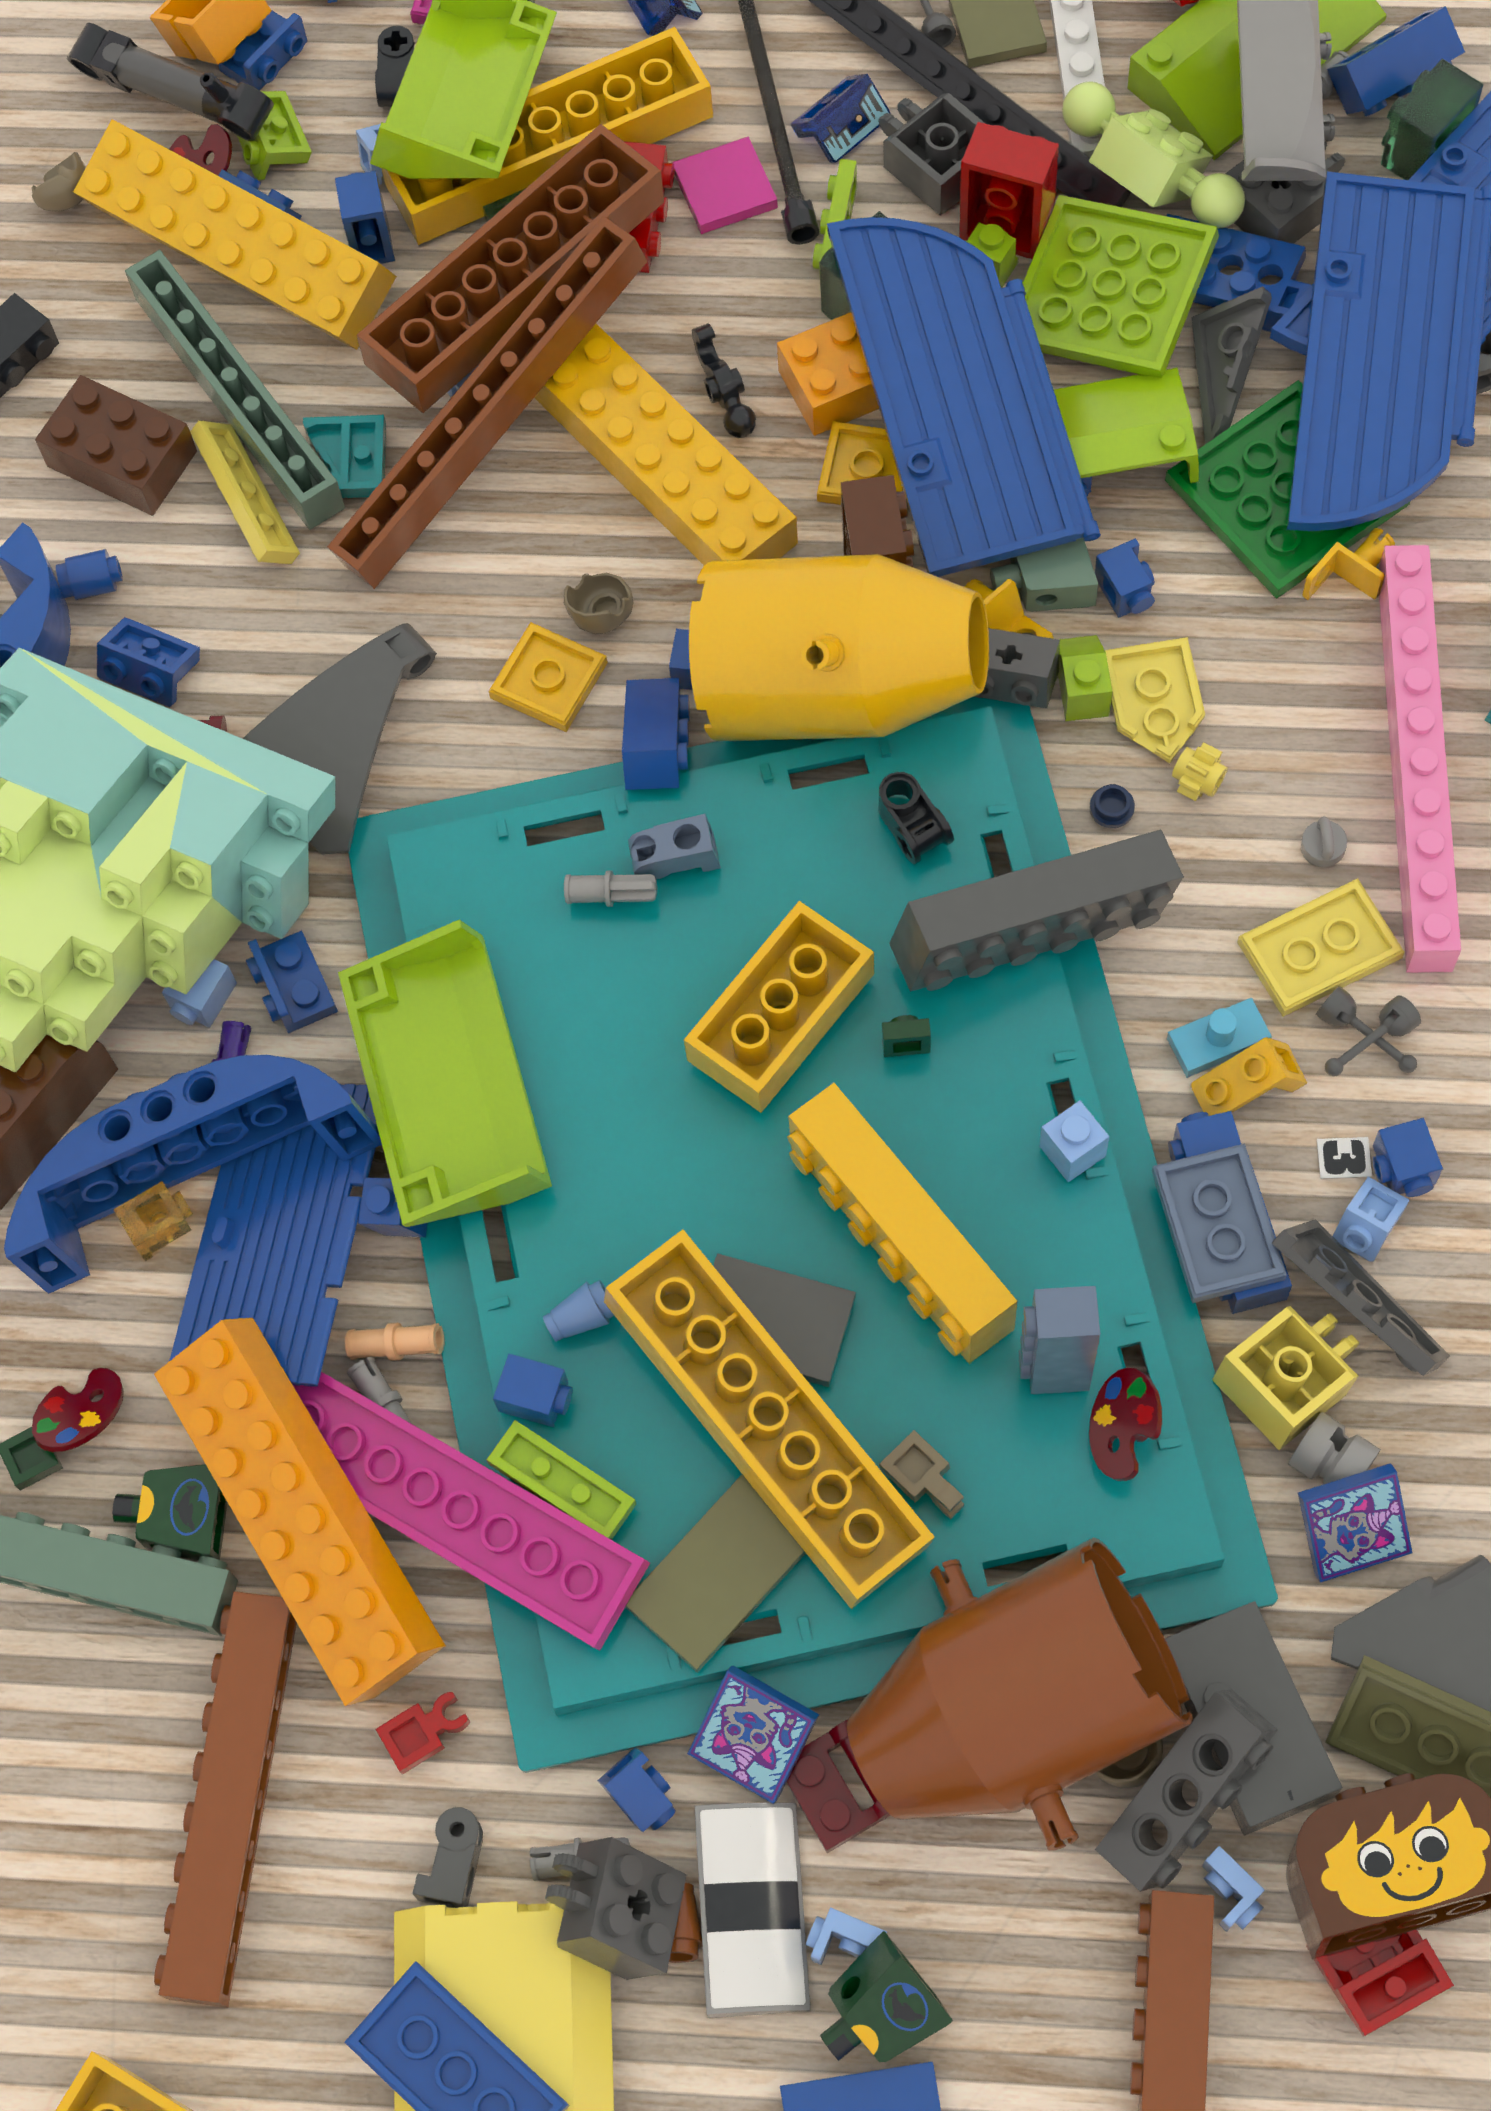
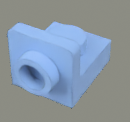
M1367 1177L1346 1208L1333 1237L1343 1247L1372 1262L1377 1257L1386 1238L1403 1214L1410 1200L1376 1180Z
M1218 1846L1202 1865L1208 1872L1204 1880L1223 1899L1227 1900L1232 1895L1239 1902L1219 1925L1226 1932L1234 1923L1243 1930L1264 1908L1256 1900L1265 1889Z
M830 1907L826 1919L819 1916L816 1917L806 1945L814 1948L811 1960L822 1965L833 1937L841 1940L838 1946L839 1949L859 1957L884 1930Z

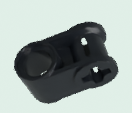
M403 26L388 27L378 37L375 88L379 107L392 106L414 51L413 35L409 29Z
M894 772L888 774L882 780L879 786V815L895 837L905 857L912 864L915 865L920 862L921 855L942 843L949 845L954 841L953 832L944 815L932 804L918 781L912 775L905 772ZM894 795H903L910 801L903 805H896L888 799Z

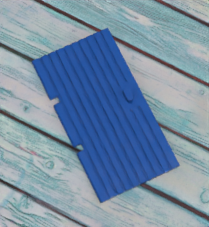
M340 1084L377 1127L367 1084ZM309 1125L220 1166L170 1360L223 1319L253 1318L292 1385L318 1387L339 1301L335 1298H326L327 1287L342 1288L361 1205V1197L350 1196L352 1186L363 1187L364 1178L369 1177L375 1148L343 1162L316 1130Z

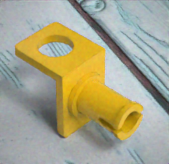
M1374 528L1354 553L1336 542L1306 577L1302 597L1309 600L1334 572L1369 597L1376 599L1380 595L1385 577L1384 573L1377 569L1376 566L1381 561L1384 546H1395L1393 538L1386 533L1382 540L1379 541L1378 538L1383 534L1384 530Z
M973 579L964 586L981 594L986 608L988 628L1021 634L1032 633L1035 636L1054 639L1050 631L1024 615L1017 586L1013 580L1007 579L995 591L978 579Z

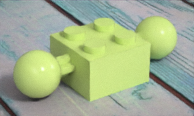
M1097 82L1080 83L1068 92L1063 102L1062 114L1069 129L1084 137L1102 134L1098 145L1089 159L1091 164L1153 208L1187 200L1191 197L1193 214L1202 224L1216 226L1220 229L1230 226L1240 217L1245 206V194L1242 186L1235 178L1227 174L1203 175L1213 155L1202 148L1203 142L1199 138L1187 132H1179L1169 125L1171 123L1169 117L1154 109L1120 116L1115 112V100L1111 92Z

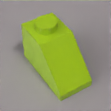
M1098 636L1058 639L1060 640L1058 678L1065 722L1109 717L1112 686L1106 652Z

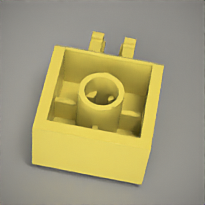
M1291 1306L1284 1308L1224 1357L1212 1379L1278 1450L1282 1449L1310 1426L1321 1412H1327L1344 1398L1358 1378V1375L1343 1359L1350 1355L1360 1342L1353 1335H1350L1347 1338H1343L1332 1349L1322 1339V1337L1329 1335L1338 1323V1320L1332 1313L1327 1314L1310 1327Z

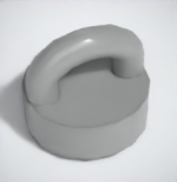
M1324 816L1310 824L1304 831L1301 839L1303 857L1317 867H1330L1337 864L1343 858L1347 848L1345 831L1338 824Z

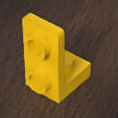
M1265 1037L1193 1081L1191 1088L1203 1112H1207L1210 1116L1228 1111L1233 1113L1272 1088L1294 1092L1306 1085L1307 1081L1289 1045Z

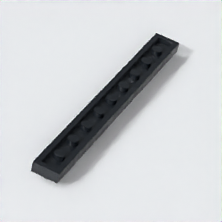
M809 0L937 98L943 93H950L985 124L1003 126L1014 132L1032 137L1039 136L1048 141L1058 143L1056 188L1068 197L1122 207L1131 194V191L1091 164L1089 156L882 1Z

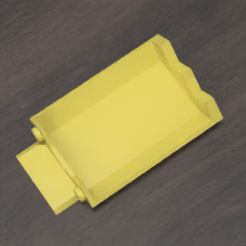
M518 1901L477 1903V1907L448 1908L446 1905H428L394 1912V1985L412 1964L417 1961L570 2105L565 2111H614L611 1973L558 1948L557 1939L563 1917V1909L550 1902L546 1904H518ZM394 2091V2111H415Z

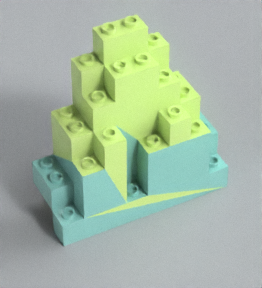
M18 648L0 668V1066L17 1072L46 1034L61 1044L72 1045L88 1052L145 978L153 980L162 987H170L187 994L242 923L251 926L259 932H266L283 939L309 904L308 843L335 809V776Z

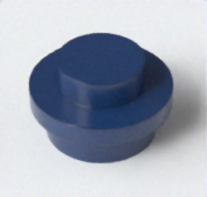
M1109 784L1101 787L1092 795L1090 814L1099 825L1106 828H1119L1126 825L1133 817L1135 802L1132 795L1124 787Z

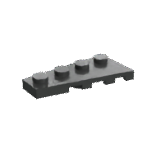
M1316 1219L1284 1229L1272 1242L1277 1249L1360 1320L1372 1333L1392 1348L1400 1362L1409 1370L1419 1372L1422 1376H1425L1437 1370L1450 1357Z

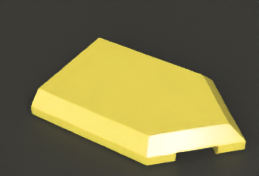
M1188 637L1105 650L1112 686L1111 704L1117 731L1168 763H1171L1205 718Z

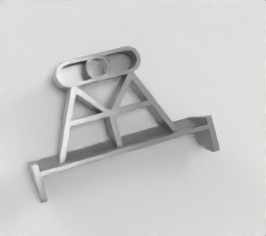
M1237 0L1244 150L1242 181L1325 180L1324 140H1333L1335 126H1329V124L1334 123L1335 118L1333 114L1323 115L1321 59H1329L1332 44H1326V41H1331V34L1329 32H1319L1318 0Z

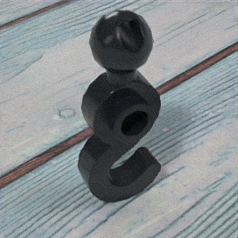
M709 323L693 328L692 339L704 372L709 377L704 379L708 397L712 403L719 402L720 406L726 409L727 412L723 419L726 431L736 438L747 437L755 428L756 415L749 406L740 402L739 394L745 392L741 375L737 368L730 370L727 363L723 359H719L712 341L715 338V333Z

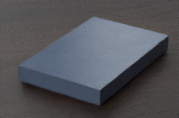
M1245 1143L1153 1166L1152 1174L1192 1303L1286 1279L1287 1274L1279 1249L1272 1244L1275 1237Z

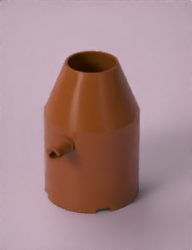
M1094 1537L979 1598L973 1596L959 1560L953 1559L943 1562L942 1565L945 1569L943 1572L938 1565L931 1570V1577L934 1579L946 1606L944 1616L924 1626L847 1721L848 1738L858 1767L878 1802L892 1817L896 1819L1015 1813L1026 1808L1033 1810L1046 1841L1047 1849L1049 1851L1058 1850L1066 1847L1063 1840L1067 1839L1068 1843L1072 1844L1079 1838L1060 1798L1064 1793L1063 1789L1192 1723L1193 1715L1191 1712L1183 1715L1181 1708L1182 1703L1190 1700L1186 1686L1157 1621L1141 1593L1134 1597L1130 1596L1118 1577L1126 1573L1125 1568L1102 1541Z

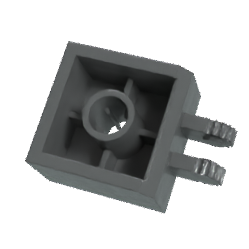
M943 93L924 109H921L909 98H905L898 103L897 110L902 118L907 121L906 124L894 118L890 113H885L878 121L880 129L888 136L883 141L884 168L941 216L960 200L961 161L977 122H984L950 93Z
M1324 141L1325 150L1328 146L1326 141ZM1338 152L1325 160L1326 174L1327 171L1339 173L1342 170L1346 161ZM1244 160L1225 173L1240 183L1245 194L1243 212L1234 222L1243 232L1294 244L1320 224L1325 180L1242 181Z
M613 1837L580 1843L576 1856L569 1853L555 1854L552 1868L571 1879L569 1887L557 1884L548 1885L545 1896L547 1901L564 1910L557 1939L558 1948L626 1980L666 1974L687 1874Z

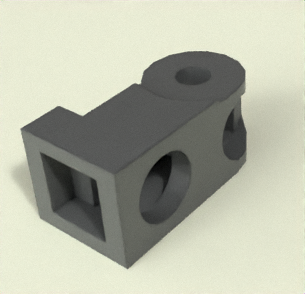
M453 1807L446 1810L436 1823L435 1834L439 1845L431 1876L417 1874L412 1894L421 1902L459 1908L468 1907L483 1843V1830L481 1824L470 1810L463 1807Z

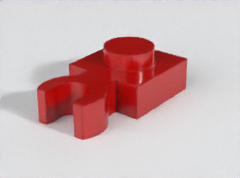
M447 1692L438 1697L433 1705V1710L425 1714L420 1704L417 1703L375 1729L402 1775L445 1749L438 1737L445 1731L448 1733H458L470 1724L466 1714L459 1716L455 1720H447L445 1718L446 1708L458 1701L453 1692Z

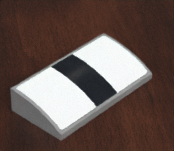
M796 1803L696 1805L695 1824L706 2013L708 2018L811 2011Z

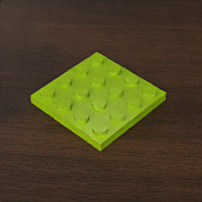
M1059 195L1023 281L1026 292L1025 299L1042 353L1135 374L1162 378L1219 238L1218 228L1212 225Z

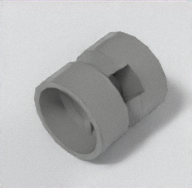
M1321 1412L1295 1450L1288 1465L1309 1479L1320 1476L1323 1478V1484L1369 1470L1381 1449L1359 1435L1347 1437L1344 1425Z

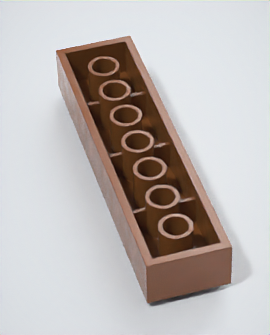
M600 124L356 335L364 365L421 413H424L481 363L602 216H605L629 233L664 203L661 170Z

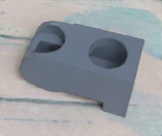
M706 813L653 826L654 828L637 832L628 839L634 875L651 874L656 879H660L671 873L699 867L702 868L703 872L721 868L714 832Z

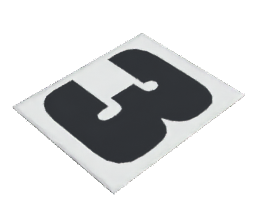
M1368 1137L1317 1139L1320 1179L1372 1177Z

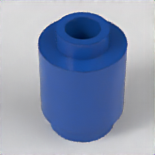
M106 549L65 558V563L56 564L57 579L64 598L74 596L75 600L115 592L117 591L116 582L123 581L117 556L109 557Z

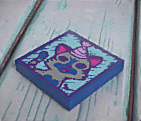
M1391 1463L1298 1492L1313 1570L1320 1583L1413 1553L1398 1474Z
M732 1665L727 1670L687 1754L774 1804L779 1799L820 1714Z

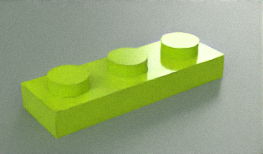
M840 159L837 175H830L827 200H831L830 209H823L820 234L824 235L823 244L816 243L813 254V269H819L820 287L837 288L840 273L829 239L827 223L851 219L857 191L856 160Z
M514 1420L486 1459L490 1466L538 1498L611 1540L637 1505L634 1498L516 1420Z

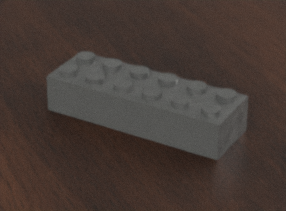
M1160 829L909 901L889 944L910 992L925 987L927 990L933 991L945 987L958 977L969 975L970 978H978L988 974L996 966L1010 962L1013 966L1022 965L1035 958L1039 953L1050 950L1056 954L1070 950L1083 940L1094 938L1095 941H1103L1127 927L1135 926L1136 929L1149 927L1161 918V913L1168 902L1173 899V894L1184 876Z

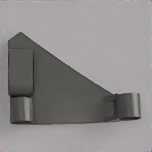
M408 623L396 626L374 638L322 672L270 713L243 738L335 776V809L310 840L311 844L322 855L350 851L371 767L401 678L409 680L420 676L435 660L437 653Z
M1478 1555L1436 1580L1432 1577L1421 1578L1335 1626L1331 1660L1358 1669L1363 1656L1366 1655L1491 1712V1563L1483 1555Z

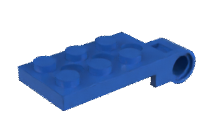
M1168 213L1166 215L1167 217L1200 223L1197 220L1188 219ZM1226 227L1218 229L1219 238L1193 302L1216 307L1263 286L1271 293L1272 300L1262 330L1271 332V328L1311 286V284L1295 281L1306 258V247ZM1230 265L1241 268V271L1235 272L1233 275H1226L1220 272L1224 267ZM1268 275H1276L1281 278L1278 283L1272 285L1260 282L1262 278Z

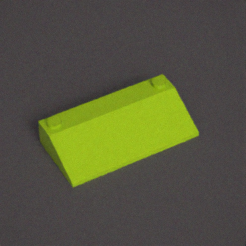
M432 0L430 10L385 123L381 122L370 164L409 179L498 178L557 12L527 0Z
M1200 0L1130 57L1127 89L1151 109L1160 111L1171 120L1170 124L1179 132H1187L1199 138L1203 142L1202 148L1213 155L1212 159L1214 161L1243 138L1237 0ZM1318 0L1319 32H1329L1331 34V41H1326V44H1332L1330 57L1335 51H1349L1386 20L1387 14L1376 0ZM1321 59V65H1322L1326 60Z
M1178 367L1166 369L1162 378L1138 374L1054 389L1081 478L1186 460L1190 483L1199 482L1198 450Z
M459 919L338 972L402 1225L410 1227L510 1204L552 1187L483 935Z

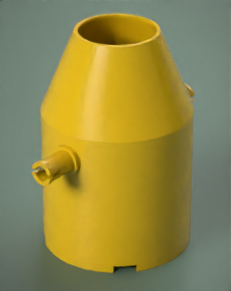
M878 554L710 561L704 565L699 573L697 584H704L701 601H692L689 621L690 674L697 710H706L710 724H704V729L714 741L885 737L974 697L984 690L989 666V630L985 604L979 592Z

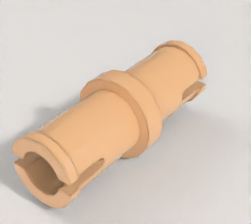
M398 1322L388 1323L385 1328L350 1329L345 1336V1351L350 1360L367 1357H387L390 1361H399L405 1355L441 1354L445 1345L444 1331L442 1326H439V1323L403 1327Z

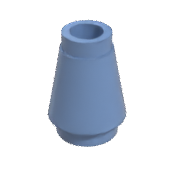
M601 1280L591 1285L586 1281L553 1308L550 1313L543 1316L544 1323L556 1342L563 1338L610 1324L609 1318L613 1317L614 1314L604 1303L606 1287Z

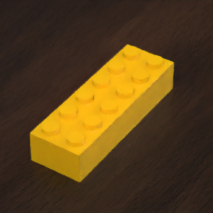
M835 1083L828 1086L788 1116L790 1135L787 1138L791 1144L792 1151L789 1152L793 1163L805 1176L810 1172L822 1185L818 1190L824 1201L834 1211L841 1208L851 1220L847 1225L853 1236L863 1247L870 1244L880 1256L877 1262L884 1274L893 1283H896L898 1280L903 1283L911 1293L907 1298L913 1309L924 1320L929 1316L941 1330L937 1333L940 1341L953 1356H957L960 1353L970 1364L1015 1329L1018 1301Z

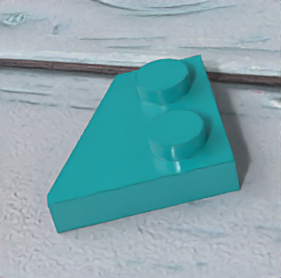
M384 414L303 418L305 432L321 461L337 480L342 498L369 497L385 478L386 421Z

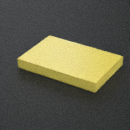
M1358 878L1240 935L1237 941L1282 1017L1331 994L1338 986L1343 988L1402 959L1404 955V950Z

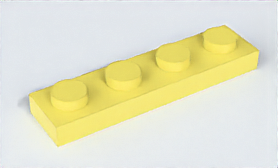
M198 420L190 433L200 450L201 456L207 463L218 488L227 501L234 519L247 539L252 553L258 562L292 564L300 552L231 424Z

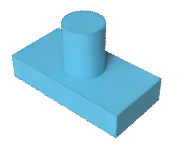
M1249 998L1230 1007L1217 1009L1208 1016L1169 1031L1167 1040L1186 1078L1224 1063L1265 1037L1272 1038V1035L1253 999Z

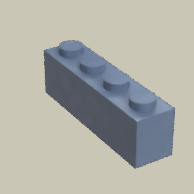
M1096 1286L1034 1289L1032 1306L1024 1307L1022 1336H1020L1021 1350H1019L1020 1378L1030 1379L1031 1394L1090 1390L1100 1339Z

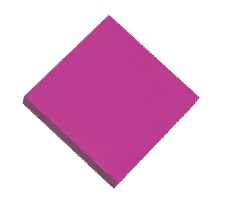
M749 137L672 162L674 163V175L701 234L778 208L776 195Z

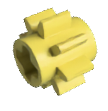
M1204 742L1201 747H1197L1196 751L1186 747L1172 772V777L1179 780L1178 784L1180 786L1177 792L1194 801H1197L1199 796L1202 797L1203 793L1213 797L1228 770V767L1220 764L1221 760L1219 759L1223 752Z

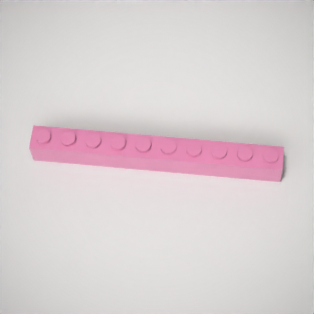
M1429 545L1384 546L1379 570L1384 573L1385 577L1379 601L1406 973L1453 972L1461 952L1430 550Z

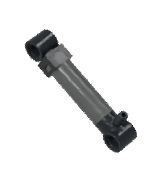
M86 23L67 56L70 64L95 80L102 81L104 79L110 86L131 93L133 89L219 123L235 135L248 141L256 139L274 107L273 101L268 96L251 85L240 82L236 86L218 79L212 72L203 73L139 48L131 38L111 30L107 31L93 23Z

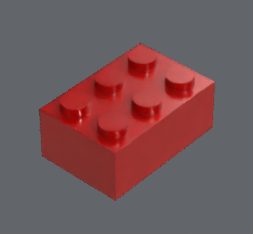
M977 122L961 161L959 238L967 241L979 222L985 225L996 224L1010 236L1016 238L1015 255L1033 259L1055 206L1059 144L1048 141L1043 137H1032L1014 132L1003 126H992Z

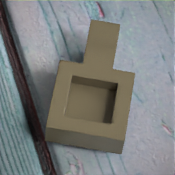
M915 1430L879 1463L880 1470L915 1503L926 1493L935 1505L950 1519L965 1506L962 1502L964 1499L963 1495L942 1477L950 1469L949 1462Z

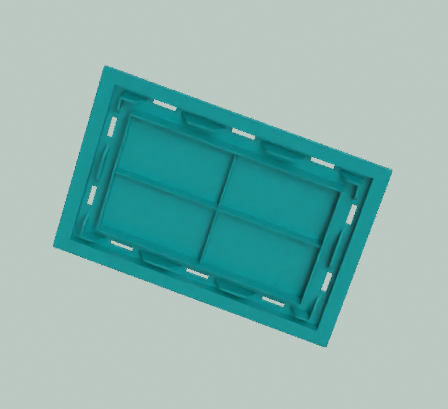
M974 696L885 737L716 741L688 747V770H680L679 788L625 790L622 761L357 818L348 854L368 959L459 919L483 935L552 1187L513 1203L501 1205L515 1275L514 1279L496 1282L482 1210L428 1222L426 1238L420 1237L435 1321L439 1323V1326H442L444 1331L445 1345L442 1358L460 1452L523 1488L490 1466L486 1460L514 1420H516L634 1498L637 1505L612 1541L650 1562L637 1585L638 1587L742 1473L615 1316L609 1318L610 1324L563 1338L557 1342L548 1331L543 1316L550 1313L553 1308L586 1281L591 1285L601 1280L604 1286L607 1287L683 1229L712 1265H714L718 1253L856 1292L855 1302L830 1386L826 1387L809 1382V1384L879 1469V1463L915 1430L949 1462L950 1469L942 1477L964 1497L962 1502L965 1506L950 1519L935 1505L926 1493L915 1503L885 1475L935 1536L928 1548L852 1609L810 1557L805 1554L743 1622L746 1623L778 1615L781 1633L724 1645L698 1673L626 1608L622 1611L599 1651L484 1582L518 1766L525 1773L631 1750L635 1747L640 1748L696 1735L727 1670L732 1665L809 1709L867 1697L924 1626L944 1616L946 1606L930 1572L937 1565L942 1572L945 1571L942 1563L948 1560L957 1559L960 1561L962 1571L973 1596L979 1598L1005 1584L987 1586L984 1569L1068 1551L1094 1537L1102 1541L1125 1568L1126 1573L1118 1577L1131 1597L1141 1593L1161 1631L1210 1620L1253 1601L1256 1602L1259 1609L1273 1606L1278 1599L1220 1388L1212 1381L1215 1369L1196 1302L1192 1303L1152 1174V1168L1157 1165V1161L1094 938L1080 941L1076 946L1062 953L1056 954L1052 950L1039 953L1035 958L1022 965L1013 966L1009 962L996 966L991 972L978 978H970L969 975L953 979L948 985L937 990L929 991L925 987L911 992L889 944L909 901L994 877L984 837L1002 834L1012 872L1071 855L1030 706ZM865 759L868 774L792 790L790 774ZM894 772L908 773L918 781L932 804L944 815L954 835V841L951 844L945 845L942 843L921 855V861L915 865L905 857L895 837L878 812L879 786L888 774ZM894 795L888 799L896 805H903L910 801L903 795ZM706 813L714 832L720 869L703 872L702 868L699 867L671 873L666 877L656 879L657 895L656 899L652 902H614L613 907H607L606 902L572 904L565 902L564 880L566 874H571V876L605 875L607 870H612L614 875H634L628 839L633 834L654 828L653 826ZM602 815L605 830L531 846L527 845L525 831ZM801 901L874 952V975L767 1107L760 1113L688 1062L684 1039L797 902ZM903 1015L916 1016L918 1019L929 1018L931 1053L884 1057L882 1023L890 1022L893 1018ZM1069 1081L1074 1104L1080 1100L1109 1135L1106 1156L1070 1182H1067L1039 1147L1042 1126L1058 1116L1050 1085ZM833 1083L839 1087L1018 1301L1015 1329L970 1364L960 1353L957 1356H953L945 1348L937 1333L941 1330L930 1316L924 1320L917 1314L907 1298L911 1293L900 1280L893 1283L884 1274L877 1262L880 1258L879 1254L870 1244L863 1247L856 1240L847 1225L851 1220L841 1208L834 1211L828 1206L818 1190L822 1185L811 1172L806 1176L802 1174L790 1158L789 1152L792 1149L787 1138L790 1135L788 1116ZM1096 1286L1100 1339L1090 1390L1031 1394L1030 1379L1020 1378L1019 1350H1021L1020 1336H1022L1024 1307L1032 1306L1034 1289ZM1140 1344L1148 1376L1160 1396L1162 1406L1161 1434L1156 1440L1147 1438L1143 1442H1134V1452L1139 1464V1472L1131 1480L1117 1481L1106 1476L1098 1468L1093 1458L1089 1440L1090 1417L1098 1392L1105 1381L1116 1371L1126 1368L1121 1348ZM508 1353L565 1370L569 1382L568 1386L573 1387V1393L566 1414H558L554 1428L498 1412L493 1397ZM1119 1438L1113 1441V1453L1119 1449Z

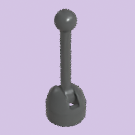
M920 0L926 13L921 31L943 48L947 47L956 37V30L952 21L944 13L934 12L929 0Z
M1340 986L1332 992L1316 1013L1318 1017L1332 1026L1342 1027L1351 1024L1365 1036L1373 1032L1370 1027L1356 1017L1357 1007L1355 1000ZM1382 1037L1374 1042L1399 1062L1401 1071L1411 1073L1417 1068V1060L1414 1056L1402 1054Z
M1398 995L1385 1004L1379 1015L1380 1026L1338 1059L1331 1058L1325 1063L1326 1073L1330 1076L1340 1075L1345 1064L1384 1034L1388 1033L1391 1036L1401 1037L1421 1024V1017L1412 1002Z

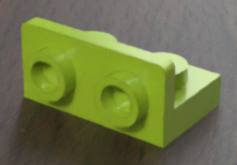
M261 91L273 101L274 107L254 141H248L237 136L243 149L244 161L247 165H250L256 180H265L270 164L308 163L312 153L286 91Z

